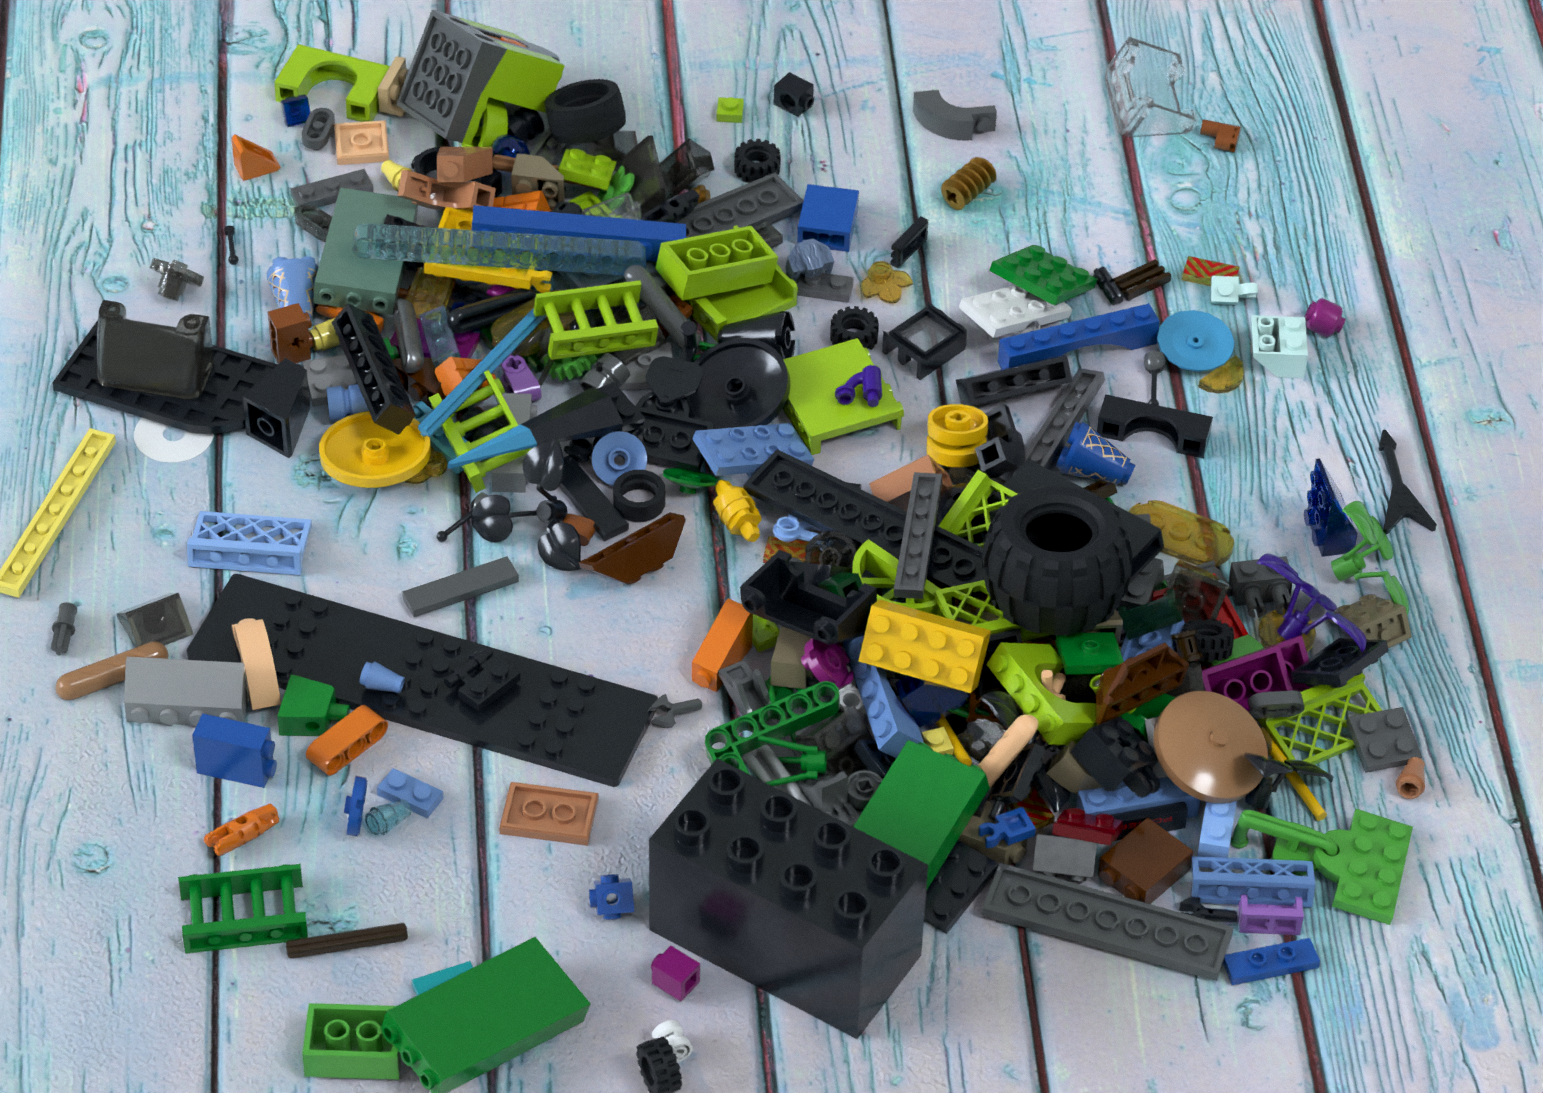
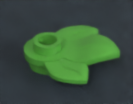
M621 166L613 175L608 190L600 189L597 198L610 210L616 209L623 202L624 194H627L633 187L634 174L629 173L625 175V168Z

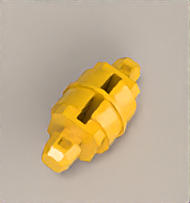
M719 480L715 485V491L718 496L713 501L715 509L719 514V519L725 524L731 534L741 535L749 542L757 541L760 537L758 524L762 518L755 506L756 503L743 487L732 486L727 480Z

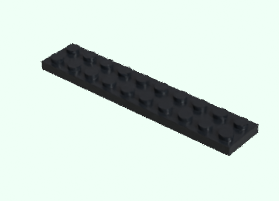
M778 449L743 485L749 495L855 547L860 548L869 539L899 560L907 511ZM935 525L926 579L941 589L984 580L982 568L983 548ZM981 591L973 592L971 596L977 598Z

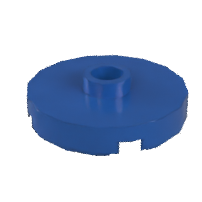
M361 776L355 777L352 796H346L344 814H349L347 835L358 836L361 829L368 782L365 777Z

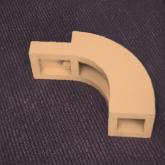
M243 619L238 624L232 625V631L240 653L241 662L245 666L248 700L251 708L256 710L281 705L273 656L263 619Z

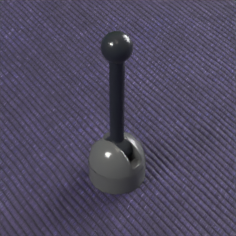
M1150 351L1144 356V367L1147 372L1152 374L1151 399L1148 403L1159 405L1156 399L1157 374L1161 373L1166 365V357L1160 351Z
M482 492L476 496L471 502L472 511L447 530L439 531L436 535L437 540L440 542L446 541L449 534L471 518L475 506L488 495Z

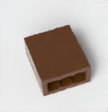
M1146 818L1100 857L1098 877L1106 885L1112 886L1123 894L1124 897L1151 904L1191 870L1193 850L1151 819Z

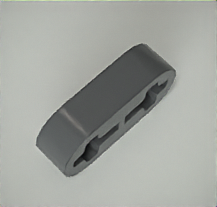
M1298 691L1262 692L1254 694L1248 699L1250 715L1258 719L1291 717L1300 714L1305 709L1302 694Z

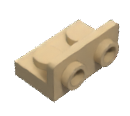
M395 57L378 87L380 112L404 116L406 111L396 105L409 71L406 69V58Z

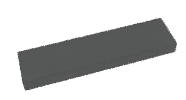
M508 556L402 591V595L413 617H417L519 582V575Z

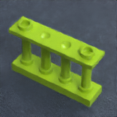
M641 281L536 294L534 316L547 315L553 333H550L548 347L550 359L655 346L658 333L656 319L643 321L636 304L639 303ZM625 305L632 322L617 324L610 307ZM599 308L606 326L591 328L584 310ZM573 312L579 330L564 331L558 314Z
M489 370L484 372L488 386L475 391L454 413L492 395L496 399L498 406L461 423L459 421L453 422L452 417L455 416L453 413L441 425L457 457L518 426L502 396L505 390L500 379H493ZM439 393L429 397L433 410L442 402ZM502 415L505 416L509 424L508 426L471 443L470 441L464 443L462 437L466 436V432ZM532 448L495 456L482 463L480 461L462 465L474 491L477 493L486 489L482 478L486 476L487 472L519 457L526 456Z

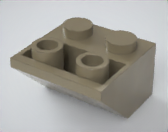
M516 155L511 173L512 195L541 190L550 206V210L558 202L565 201L564 176L543 156Z

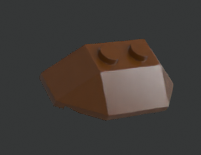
M669 512L658 520L580 561V568L625 584L636 583L643 574L661 569L665 562L673 558L686 519L684 515Z
M1164 642L1134 658H1128L1113 668H1107L1100 676V684L1096 692L1095 722L1099 725L1117 718L1181 686L1189 664Z

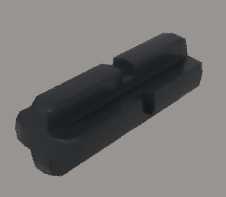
M1105 267L1096 268L1093 271V277L1097 278V284L1103 290L1112 305L1121 303L1124 294L1116 282H1114Z

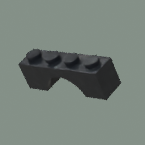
M1105 394L1098 416L1097 432L1104 438L1122 442L1134 433L1143 431L1156 432L1170 439L1177 453L1204 459L1211 434L1213 417Z

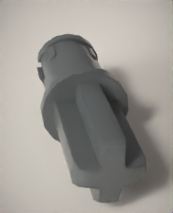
M64 602L60 604L57 621L52 625L54 634L51 650L56 652L57 655L68 651L70 638L75 633L74 621L77 607L73 603Z

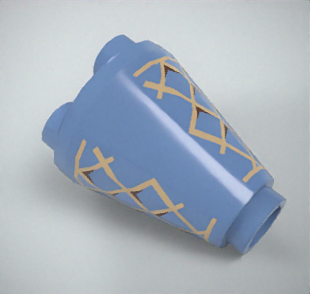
M310 256L302 257L301 259L275 258L272 261L273 265L269 267L266 274L278 308L299 303L303 313L308 312L312 321L315 303H313L314 284L319 268L315 263V259Z

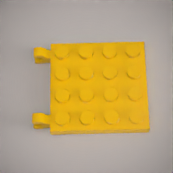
M445 207L424 264V273L437 277L458 278L463 281L484 282L489 285L510 286L515 289L523 288L530 290L531 285H533L541 293L550 292L552 284H546L543 280L551 281L552 272L546 270L536 271L542 251L470 245L473 211Z

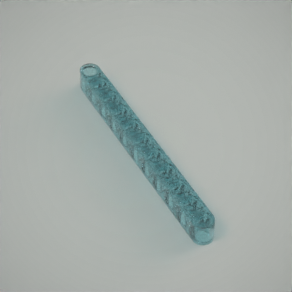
M364 223L354 229L352 243L354 254L365 259L624 275L625 270L631 265H641L646 269L645 246L640 242L628 240Z

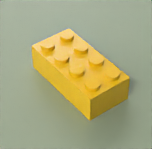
M879 599L871 605L859 662L971 693L979 684L991 630Z

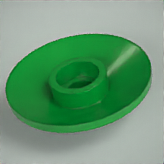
M679 468L665 469L662 474L669 481L679 485V491L687 494H696L697 489L708 488L716 485L718 479L710 474Z

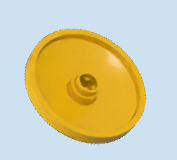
M369 411L356 413L337 421L322 435L319 443L320 462L328 475L344 484L363 488L391 486L412 478L426 466L431 455L430 437L420 435L421 432L418 430L420 422L414 418L398 435L374 423Z

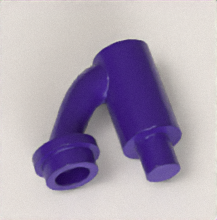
M874 365L866 366L862 372L853 375L844 386H840L835 390L837 401L840 404L848 405L853 402L856 396L854 388L862 384L863 398L868 401L870 407H876L882 398L881 370Z

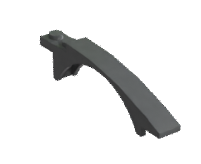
M742 660L718 670L719 677L742 716L770 704L763 675L758 669L753 671ZM770 719L766 722L769 726L779 723L776 719ZM789 735L780 739L794 743ZM767 744L777 757H801L802 755L797 750ZM782 763L791 776L807 773V771L801 770V764ZM844 771L836 776L818 774V779H806L796 782L813 807L851 826L855 825L860 815L848 802V776Z

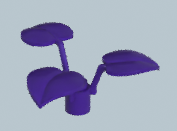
M1267 553L1260 557L1257 564L1272 568L1296 585L1288 609L1283 615L1285 620L1277 629V632L1285 640L1303 635V633L1307 635L1310 630L1325 620L1331 619L1351 636L1359 646L1361 653L1365 650L1367 640L1365 634L1342 615L1333 613L1337 606L1329 597L1320 594L1319 590L1313 585L1303 581L1298 576V573L1278 556ZM1301 590L1311 597L1312 600L1303 611L1296 609L1293 613L1294 605ZM1317 602L1327 612L1309 625L1310 618L1307 614Z

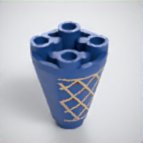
M1076 422L1067 441L1071 446L1070 448L1064 446L1055 467L1059 468V472L1115 484L1121 482L1126 485L1136 465L1130 463V459L1088 424Z

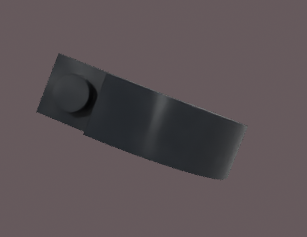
M1005 404L985 413L988 416V442L975 448L982 472L991 478H998L1022 466L1025 462V447L1022 435L1016 430L1010 409Z

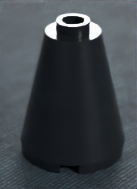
M780 311L725 324L723 330L719 331L718 342L722 343L733 339H754L770 345L783 359L794 356L795 340H791L790 331H795L793 317L788 311Z

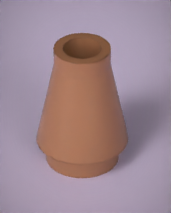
M1412 757L1408 760L1407 765L1396 780L1399 794L1407 799H1415L1425 790V763L1418 757Z

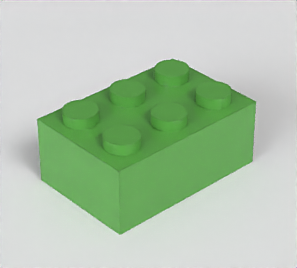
M309 1003L302 1052L304 1076L399 1080L401 1054L392 1043L385 1039L381 1030L386 1012L396 1006Z

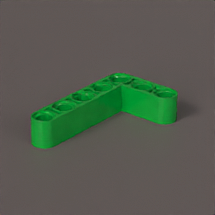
M820 682L711 729L705 736L706 754L710 764L712 765L718 758L749 774L741 755L769 744L759 741L758 736L762 735L781 739L835 715L840 708L838 687L832 682ZM830 696L833 700L826 703L820 701V698ZM800 707L806 709V712L796 714L793 710ZM770 719H776L779 721V723L774 726H769L766 724V722ZM742 731H750L753 733L751 736L746 738L739 736V734ZM721 742L725 744V747L714 749L712 745Z

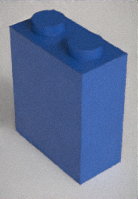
M807 184L798 223L797 243L803 240L815 239L829 246L830 250L849 252L858 213L859 190Z
M202 713L192 734L197 774L265 788L269 777L275 775L277 761L273 759L275 742L271 741L270 728Z

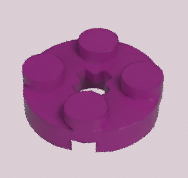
M813 638L806 642L804 647L805 654L801 657V662L808 671H812L820 682H832L839 690L852 682L853 670L848 673L846 666L850 660L838 643L830 645Z

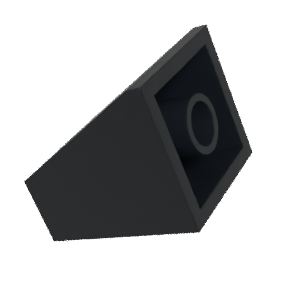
M285 358L242 397L246 435L290 458L293 455L308 416L310 400L307 370L300 364H295Z

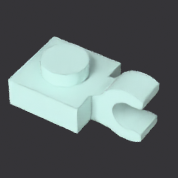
M1232 276L1211 277V304L1237 305L1238 298L1254 299L1258 294V283L1239 284V277Z

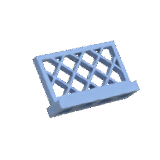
M200 511L193 535L187 541L188 567L301 575L303 569L302 560L311 531L312 521L311 519ZM217 522L218 524L209 528L204 523ZM237 524L246 525L238 530L233 527ZM265 526L273 527V529L268 530L266 532H264L261 528ZM293 528L303 529L295 534L289 531ZM223 530L229 532V534L222 537L217 535V533ZM251 532L257 535L251 539L245 537V535ZM280 534L285 537L277 542L273 539V537Z

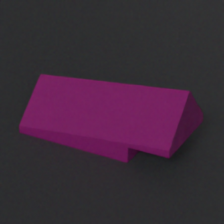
M1302 635L1198 671L1197 691H1209L1226 696L1240 704L1250 713L1248 699L1254 694L1291 690L1302 692L1312 688L1306 686V684L1293 683L1291 675L1293 670L1309 660Z

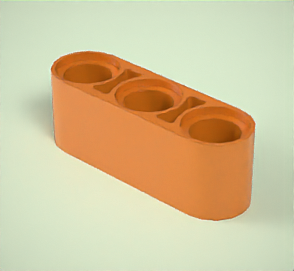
M361 705L315 739L307 748L306 759L329 776L334 775L378 742L385 735L388 729V722L368 706Z

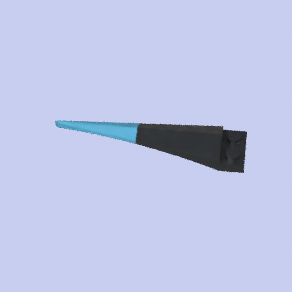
M612 382L598 389L590 388L448 462L447 468L452 469L487 458L533 448L552 439L565 442L606 436L612 432H628L643 426L645 417L620 388Z

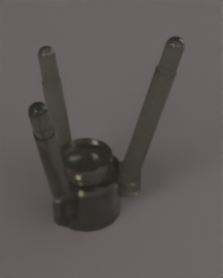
M551 325L546 330L541 328L533 337L512 352V356H516L540 340L539 345L542 349L536 356L540 360L548 352L550 333H553ZM549 358L538 379L540 388L556 359L551 360Z

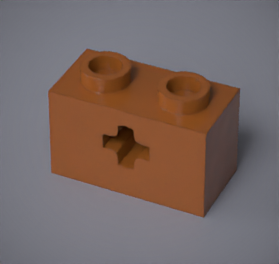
M299 303L268 311L271 351L277 363H281L285 358L295 364L310 360V348L313 347V340L308 330L312 328L308 312L303 313Z

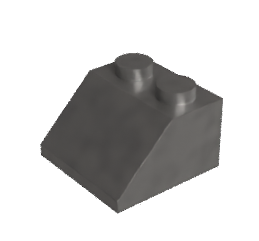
M1038 828L1033 870L1039 871V874L1056 878L1057 873L1068 874V879L1074 881H1087V877L1093 878L1097 843L1053 835L1052 829Z

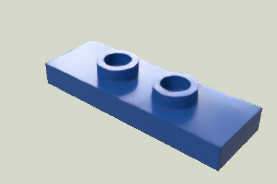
M1306 938L1226 954L1223 965L1231 984L1237 985L1316 969L1320 966V959L1311 939Z

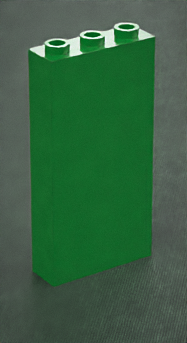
M908 740L853 827L928 864L927 890L990 787L986 773L978 766H968L959 762L957 758L950 754L942 755L935 752L925 743L919 742L917 744Z
M533 937L388 1010L381 1030L385 1039L392 1043L399 1051L404 1063L410 1066L418 1075L425 1089L430 1090L431 1093H448L584 1022L591 1003L539 940Z

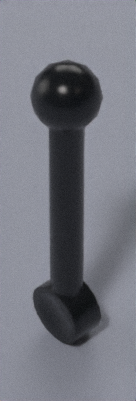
M226 226L224 234L228 236L230 250L228 261L231 265H235L239 261L238 256L235 255L233 240L235 228L233 226Z

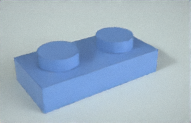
M394 768L377 787L378 796L427 819L444 799L442 790Z

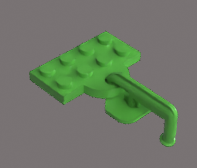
M1355 809L1349 831L1337 829L1323 834L1313 828L1278 819L1257 811L1245 810L1241 813L1231 838L1232 846L1244 848L1248 845L1247 833L1249 828L1275 836L1276 841L1272 860L1313 861L1314 872L1318 870L1327 879L1337 883L1332 907L1390 925L1394 916L1412 834V826ZM1293 871V872H1291L1292 874H1295V875H1298V876H1305V875H1306V872H1299V871Z

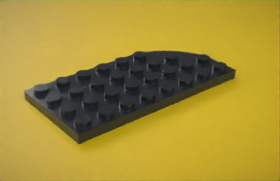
M103 312L52 384L54 391L187 432L217 434L246 428L242 396L278 364Z

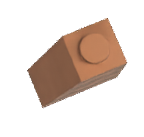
M440 147L438 151L437 182H466L493 174V147Z
M929 455L921 457L869 483L872 495L905 511L908 509L914 472L942 474L940 496L953 484L949 474Z

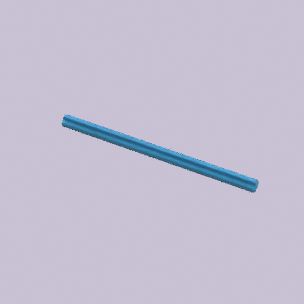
M533 308L418 425V430L421 432L420 435L431 437L486 380L484 372L489 370L492 374L547 318V315L535 317Z

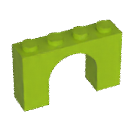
M298 44L274 81L276 101L300 107L308 92L316 84L327 80H341L353 85L345 99L347 119L359 122L373 121L379 111L378 87L390 66Z
M999 644L986 665L1022 711L1038 719L1037 730L1049 745H1067L1071 741L1077 744L1091 727L1098 725L1095 722L1096 703H1073L1063 700L1041 684L1042 671H1052L1054 678L1055 674L1060 673L1063 668L1060 656L1050 644Z

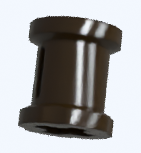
M1196 629L1170 635L1171 639L1175 641L1178 655L1186 662L1203 657L1202 653L1198 652L1194 636L1197 633Z

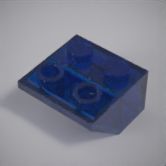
M908 675L895 683L901 701L919 728L925 724L930 726L936 723L941 718V714L949 709H958L970 697L968 692Z

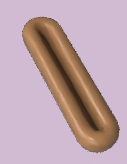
M153 641L68 672L57 680L55 685L56 693L64 700H74L125 681L127 657L168 659V650L162 643Z

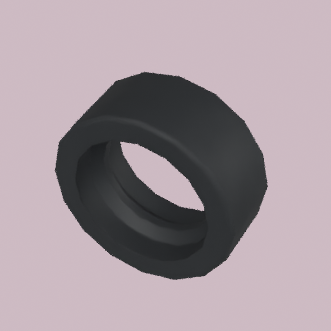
M631 470L625 472L616 479L613 485V505L626 520L646 522L655 519L665 508V483L661 477L651 471ZM635 489H644L656 496L645 502H634L626 499L623 495Z

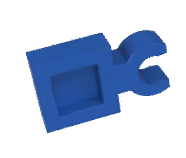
M1021 807L995 816V824L989 822L981 824L978 835H991L986 837L985 846L986 848H993L1003 839L1007 845H1011L1034 837L1036 828L1024 808Z

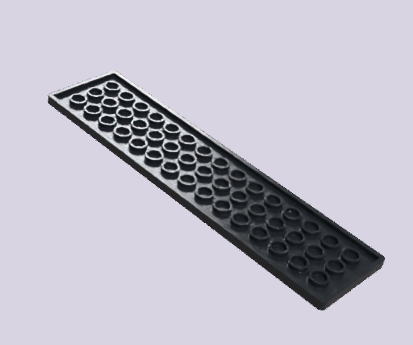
M233 574L187 648L188 660L242 663L233 636L232 625L238 624L243 619H263L280 689L286 690L291 675L328 684L335 688L336 703L350 705L351 710H355L361 705H366L385 720L611 787H617L620 784L656 710L648 712V709L658 699L654 694L241 574ZM488 647L492 650L493 657L487 661L492 664L500 657L520 672L521 680L481 712H478L458 697L460 685L456 684L450 689L445 685L444 679L450 675V671L456 666H462L469 661V656L474 652H480ZM376 661L396 674L405 677L401 693L365 689L364 685L359 684L365 663ZM475 670L469 676L474 678L480 672Z

